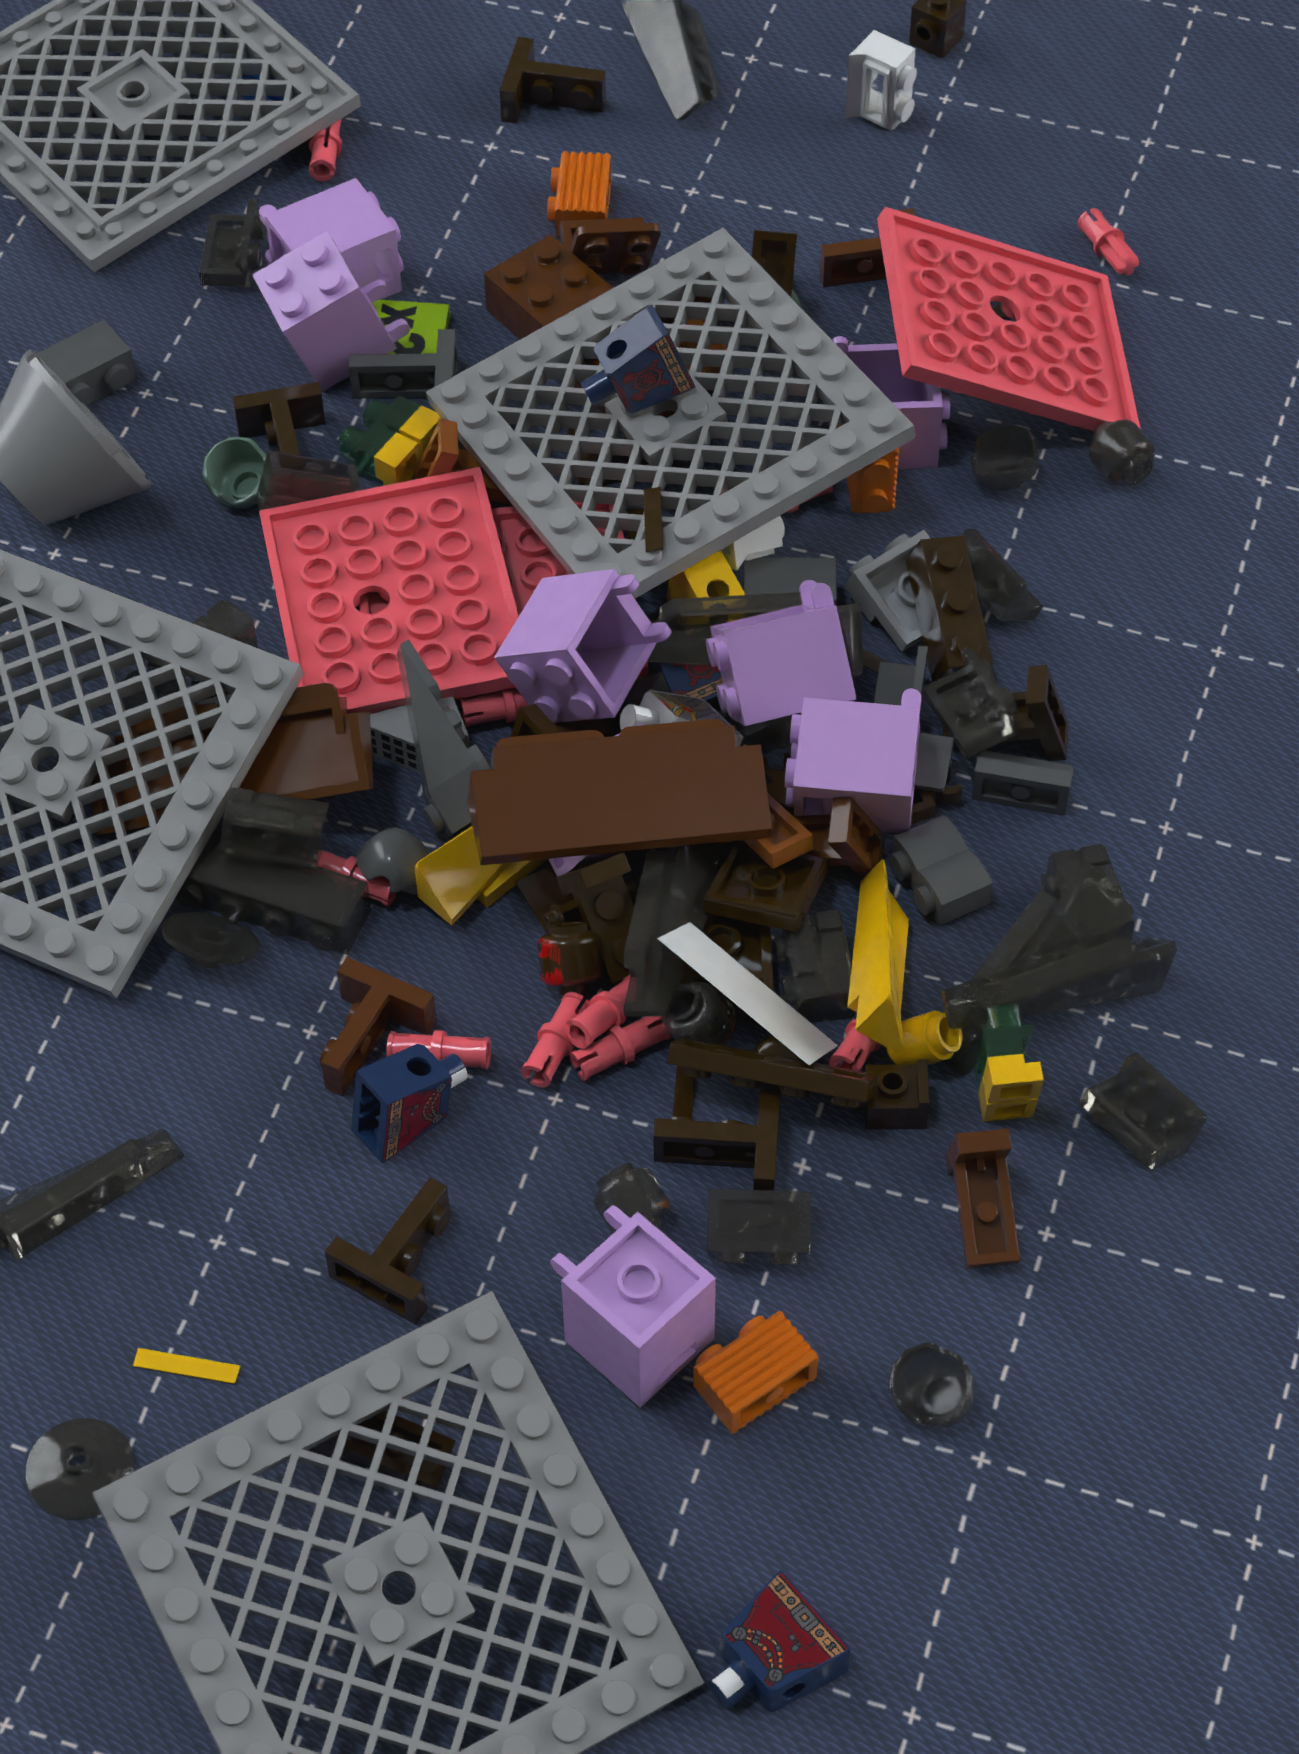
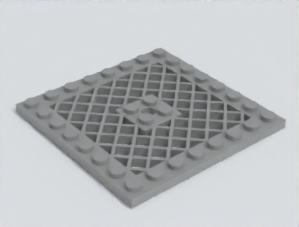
M53 0L0 31V90L3 91L2 95H0V182L93 272L98 271L313 137L321 129L329 127L361 107L359 94L252 0ZM119 12H135L134 16H118ZM146 12L162 13V17L146 16ZM174 13H190L189 17H173ZM100 31L102 32V35L88 36L86 35V32ZM114 32H130L129 36H113ZM142 32L158 33L157 37H141ZM169 33H185V37H168ZM208 33L213 34V37L196 38V34ZM69 51V55H53V52ZM81 51L97 52L96 56H80ZM109 52H125L124 57L108 56ZM164 53H181L180 58L163 57ZM192 53L209 54L208 58H191ZM220 54H237L236 59L219 58ZM21 70L36 71V74L20 75ZM48 71H64L63 76H47ZM76 72H92L91 76H75ZM170 73H176L175 78ZM187 74H204L203 79L186 78ZM215 74L232 75L231 79H214ZM243 75H260L259 80L242 78ZM15 91H31L30 96H14ZM43 91L59 92L58 96H42ZM71 92H78L79 97H70ZM130 94L139 95L136 98H126ZM190 94H197L199 98L191 99ZM210 95H228L227 100H209ZM239 95L256 96L255 100H238ZM284 96V100L266 101V97ZM10 111L25 112L24 117L9 116ZM38 112H53L52 117H36ZM65 113H81V117L67 118ZM178 115H195L194 120H177ZM206 115L223 116L222 121L205 120ZM234 116H251V121H233ZM13 132H20L19 138ZM32 133H48L47 138H31ZM60 133L76 134L75 139L59 138ZM88 134H105L104 139H87ZM116 135L119 136L122 140H115ZM161 135L160 141L144 140V136ZM173 136H190L189 141H172ZM201 136L218 137L217 142H200ZM36 154H42V158L40 159ZM55 154L71 155L70 160H53ZM83 155H99L98 161L82 160ZM111 156H128L127 161H110ZM139 156H155L156 160L155 162H139ZM168 157H185L184 163L167 162ZM59 176H65V180L63 181ZM78 176H94L93 182H76ZM106 177H123L121 183L105 182ZM134 177L151 178L150 183H133ZM82 198H89L88 203H86ZM101 198L117 199L116 204H99Z
M724 228L719 229L426 391L431 407L441 419L457 422L458 439L568 573L577 574L615 569L619 576L633 574L639 582L638 588L631 593L634 599L916 438L914 425ZM696 296L713 297L711 303L694 302ZM725 298L730 304H724ZM653 305L659 317L675 318L674 324H663L684 364L691 365L688 372L696 386L695 388L636 413H627L617 394L593 406L583 388H574L576 381H584L603 370L601 363H599V366L582 365L584 358L598 359L594 352L595 345L646 307ZM688 319L705 320L704 326L686 325ZM718 321L735 322L734 328L716 327ZM749 323L754 329L747 328V324ZM681 341L698 342L696 349L679 348ZM711 343L728 344L727 350L709 349ZM741 345L759 346L757 352L739 351ZM771 347H772L778 354L770 353ZM703 366L721 367L719 374L702 372ZM734 368L752 369L750 376L732 374ZM764 370L782 371L781 378L764 377L763 372ZM794 373H796L801 379L793 378ZM547 379L563 380L561 387L545 386ZM706 390H714L713 395L711 396ZM727 391L745 392L743 399L725 398ZM757 393L776 394L774 401L755 400ZM788 395L807 396L805 403L786 402ZM818 398L825 404H817ZM509 400L525 401L523 408L507 407ZM539 402L555 403L553 410L536 409ZM568 404L585 405L583 412L566 411ZM598 406L605 407L606 414L596 413ZM664 411L676 412L674 415L667 418L663 416H657L658 414ZM727 415L737 416L736 422H728ZM749 418H768L767 425L748 424ZM781 419L800 420L798 427L779 426ZM812 421L831 422L829 429L810 428ZM509 424H517L515 431L509 426ZM530 425L547 426L545 433L528 432ZM560 427L576 428L575 436L558 435ZM590 430L607 431L605 438L588 437ZM620 432H621L627 439H618V438H619V435H620ZM712 438L730 439L728 447L710 445ZM743 440L761 441L759 449L741 448ZM773 443L792 444L791 451L772 450ZM530 449L539 450L537 456H535L530 451ZM552 451L569 452L567 459L550 458ZM582 453L599 454L597 462L581 461ZM613 455L630 456L628 464L610 462ZM644 458L649 465H641L642 459ZM674 460L692 461L690 468L672 467ZM704 462L723 463L721 471L702 469ZM735 464L754 465L752 473L733 472ZM552 475L561 476L559 483H557ZM574 477L591 478L589 486L572 485ZM605 479L622 480L620 488L602 486ZM635 481L653 483L652 488L661 487V508L677 509L674 517L662 516L663 550L646 553L644 513L643 515L625 514L627 506L644 507V490L633 489ZM666 484L684 485L682 493L665 492L664 489ZM697 486L715 487L713 495L695 494ZM574 502H583L581 510ZM596 504H613L612 513L594 511ZM596 528L606 529L604 537ZM619 530L637 531L635 540L617 538Z
M0 550V624L19 618L22 627L20 630L0 637V684L3 683L6 695L0 696V714L10 710L14 721L0 727V744L6 742L0 752V805H2L5 818L0 819V836L9 833L13 845L0 851V868L17 862L21 874L0 883V949L117 999L305 673L300 664ZM28 614L44 621L31 625ZM67 629L83 636L70 640ZM58 633L61 644L39 652L36 640ZM27 644L30 656L11 663L7 662L5 652ZM106 645L119 649L121 652L109 656ZM97 648L100 660L81 667L77 666L76 655ZM66 659L69 671L47 679L44 667ZM145 660L163 667L149 671ZM137 663L140 675L117 683L114 671ZM34 671L37 683L15 691L12 679ZM105 675L108 687L86 695L83 683ZM185 675L202 683L188 687ZM177 679L180 691L157 699L154 687ZM74 687L77 699L54 706L52 694ZM145 690L148 703L126 711L122 699ZM225 691L233 694L229 701ZM217 694L220 707L197 715L194 702ZM42 698L45 710L29 704L22 715L20 706ZM113 702L116 715L94 722L91 710ZM185 706L188 719L166 727L162 714ZM82 714L84 725L71 721L69 718ZM153 718L157 730L134 738L130 726ZM214 726L205 741L202 730ZM122 730L125 742L114 746L108 734ZM194 734L197 747L174 755L170 742ZM162 746L165 758L142 767L139 754ZM50 755L59 756V761L52 770L46 772L37 771L38 765L43 758ZM130 757L133 770L110 778L107 765ZM191 766L182 780L179 770ZM97 773H99L101 782L90 786ZM170 773L174 787L151 795L147 782ZM138 785L141 799L119 807L115 794ZM106 797L109 811L86 818L83 805ZM12 802L29 809L15 814ZM167 806L160 820L158 821V817L155 810ZM73 813H75L77 823L58 830L54 829L51 818L67 824ZM146 814L150 827L127 835L123 822ZM42 821L45 834L23 842L19 829ZM114 826L118 839L95 847L91 834ZM82 838L85 851L63 859L59 846ZM143 847L135 861L132 850ZM50 850L53 863L31 871L27 858ZM122 854L126 868L103 876L100 862ZM90 866L94 880L71 888L67 874ZM58 879L61 892L39 900L35 886ZM120 887L111 902L108 891ZM25 890L29 904L13 898L11 895ZM98 895L102 909L79 918L75 903ZM66 907L69 921L53 915L51 912Z
M492 1291L93 1492V1497L220 1754H330L338 1727L369 1737L364 1754H373L377 1739L407 1748L406 1754H415L416 1752L423 1754H580L700 1688L704 1684L693 1660ZM468 1368L474 1380L456 1374ZM438 1384L431 1407L407 1400ZM446 1386L476 1395L468 1419L439 1410ZM483 1397L500 1429L476 1422ZM389 1409L382 1433L358 1426V1424ZM397 1410L427 1419L419 1444L390 1435ZM434 1422L464 1431L457 1456L427 1447ZM339 1434L332 1458L307 1451ZM472 1434L501 1443L494 1468L464 1459ZM348 1436L377 1444L370 1470L340 1461ZM509 1446L526 1478L502 1470ZM385 1447L415 1456L407 1482L377 1473ZM423 1459L453 1468L445 1493L415 1484ZM289 1460L282 1484L257 1477ZM298 1461L328 1470L319 1496L290 1487ZM460 1471L490 1480L483 1505L453 1496ZM336 1473L365 1482L358 1507L328 1499ZM498 1482L528 1491L520 1517L490 1508ZM373 1485L403 1494L396 1519L366 1511ZM239 1486L231 1510L206 1503ZM248 1487L277 1496L269 1522L240 1513ZM535 1495L553 1527L528 1520ZM411 1496L441 1505L434 1530H432L423 1512L404 1521ZM286 1499L315 1507L307 1534L277 1525ZM449 1508L479 1517L471 1543L441 1534ZM323 1511L353 1519L345 1546L315 1537ZM188 1512L179 1536L171 1520ZM197 1513L226 1521L218 1548L189 1540ZM486 1520L516 1529L509 1555L479 1546ZM361 1522L386 1530L354 1547ZM235 1525L265 1534L256 1560L227 1551ZM524 1532L554 1541L547 1566L517 1558ZM273 1536L303 1545L295 1572L265 1563ZM562 1545L579 1577L555 1569ZM442 1547L467 1555L460 1580L457 1578ZM311 1548L337 1556L322 1564V1570L329 1583L303 1575ZM187 1552L214 1560L205 1587ZM475 1558L505 1567L497 1593L467 1584ZM222 1563L252 1572L243 1599L214 1590ZM513 1569L543 1578L535 1605L505 1596ZM261 1575L290 1583L282 1611L252 1602ZM393 1575L407 1577L414 1586L415 1593L413 1598L402 1605L390 1603L382 1592L384 1581ZM551 1581L580 1590L573 1617L544 1608ZM299 1587L329 1596L320 1623L290 1614ZM588 1595H590L606 1627L582 1620ZM468 1597L493 1605L486 1631L459 1624L475 1614V1610ZM337 1599L355 1634L329 1626ZM213 1602L239 1610L231 1637ZM501 1608L531 1616L524 1643L494 1634ZM248 1613L278 1622L269 1650L239 1641ZM540 1619L569 1628L562 1655L532 1646ZM286 1625L317 1634L308 1662L277 1653ZM578 1631L607 1640L600 1667L570 1658ZM444 1632L436 1659L409 1651ZM452 1634L482 1643L474 1671L444 1662ZM325 1637L355 1646L347 1674L316 1665ZM490 1646L520 1655L512 1682L482 1673ZM615 1646H617L624 1662L609 1669ZM362 1650H364L373 1669L393 1659L385 1686L354 1677ZM238 1653L265 1661L257 1688H255ZM528 1658L558 1667L550 1694L521 1686ZM401 1661L432 1670L424 1698L393 1689ZM274 1664L304 1673L295 1701L265 1692ZM567 1670L593 1678L559 1697ZM440 1673L470 1682L462 1710L431 1701ZM312 1676L343 1685L334 1714L303 1704ZM478 1685L508 1694L500 1722L470 1713ZM350 1688L381 1697L373 1726L342 1716ZM517 1697L544 1705L509 1724ZM389 1700L420 1709L412 1737L381 1728ZM264 1704L291 1712L283 1740H281ZM428 1712L458 1721L450 1750L420 1741ZM299 1715L330 1725L321 1753L290 1744ZM467 1724L494 1732L458 1752Z

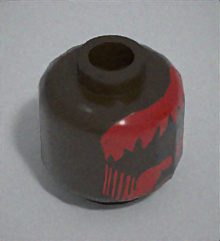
M564 922L549 925V933L542 935L537 944L541 981L547 985L558 987L559 995H564L568 992L588 993V984L600 980L604 972L600 935L596 931L588 929L587 922Z

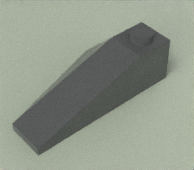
M408 639L400 644L397 657L424 799L428 805L423 808V812L436 834L442 831L446 839L450 840L472 826L467 803L471 771L491 768L476 744L468 749L463 742L465 735L461 727L462 722L454 709L451 710L448 706L441 708L437 700L442 698L439 686Z

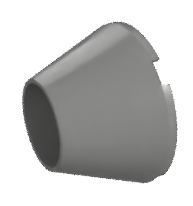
M29 349L25 352L0 402V481L37 520L46 526L146 491L151 487L153 483L150 479L148 480L144 477L146 475L145 472L87 406L81 403L66 387L61 378L33 350Z

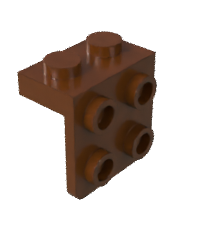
M643 217L561 221L559 226L561 244L596 274L620 272L623 275H634L647 270L661 235L660 225L658 223H644Z

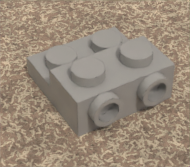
M925 530L911 538L906 534L897 537L885 547L884 551L886 553L875 559L871 555L860 559L849 569L851 576L844 586L871 623L878 619L901 652L922 640L906 561L920 539L930 538Z

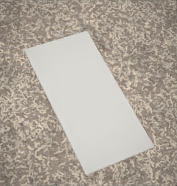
M689 922L657 938L808 1065H811L838 1046L692 923Z

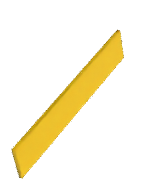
M138 1348L133 1363L134 1367L236 1384L241 1367L240 1365Z

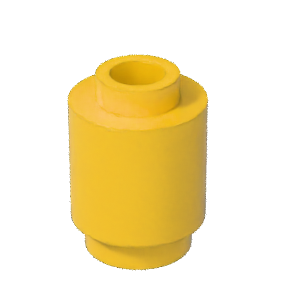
M930 1011L902 1020L903 1048L898 1053L887 1047L886 1049L889 1057L896 1065H916L917 1059H927V1065H931L951 1058L954 1052L960 1049L963 1040L962 1030L957 1019L950 1013Z

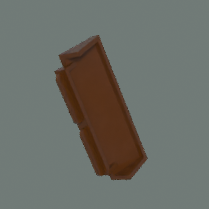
M331 683L297 687L224 814L374 789L370 712L347 714L346 697H339L337 688ZM216 703L194 705L197 715L220 707ZM185 707L162 714L166 727L188 719ZM153 718L130 726L134 738L157 730ZM214 726L202 730L205 741ZM122 730L121 735L114 736L115 745L125 742ZM194 734L170 742L174 755L197 747ZM162 746L139 754L142 767L165 758ZM130 757L107 765L110 778L133 770ZM191 766L179 770L182 780ZM97 773L90 786L101 782L99 773ZM170 773L147 782L151 795L174 787ZM138 785L115 794L119 807L141 799ZM106 797L91 802L94 816L109 811ZM167 806L155 810L158 817V821L160 820ZM146 814L123 822L125 830L150 826ZM111 826L96 833L100 835L116 831L114 826Z
M718 719L629 726L623 728L619 736L604 737L601 732L596 730L506 737L500 739L496 747H493L491 757L492 769L471 771L467 803L480 865L770 837L772 832L761 744L737 747L734 726H726L724 722Z

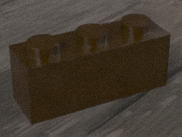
M965 536L920 539L907 559L906 566L923 644L928 646L927 662L933 689L977 685L993 665Z

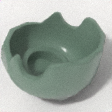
M229 437L215 444L205 456L202 474L204 482L212 494L229 508L234 507L238 510L250 508L266 497L273 487L274 467L271 465V461L266 453L255 441L244 437Z

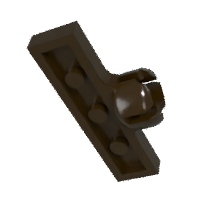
M773 1035L763 1039L754 1050L680 1038L670 1043L667 1064L682 1066L681 1074L686 1076L711 1078L712 1072L731 1076L730 1083L748 1088H759L761 1086L764 1090L779 1091L781 1094L793 1097L808 1098L810 1091L830 1095V1103L844 1107H859L860 1101L867 1102L875 1096L878 1075L818 1063L808 1065Z

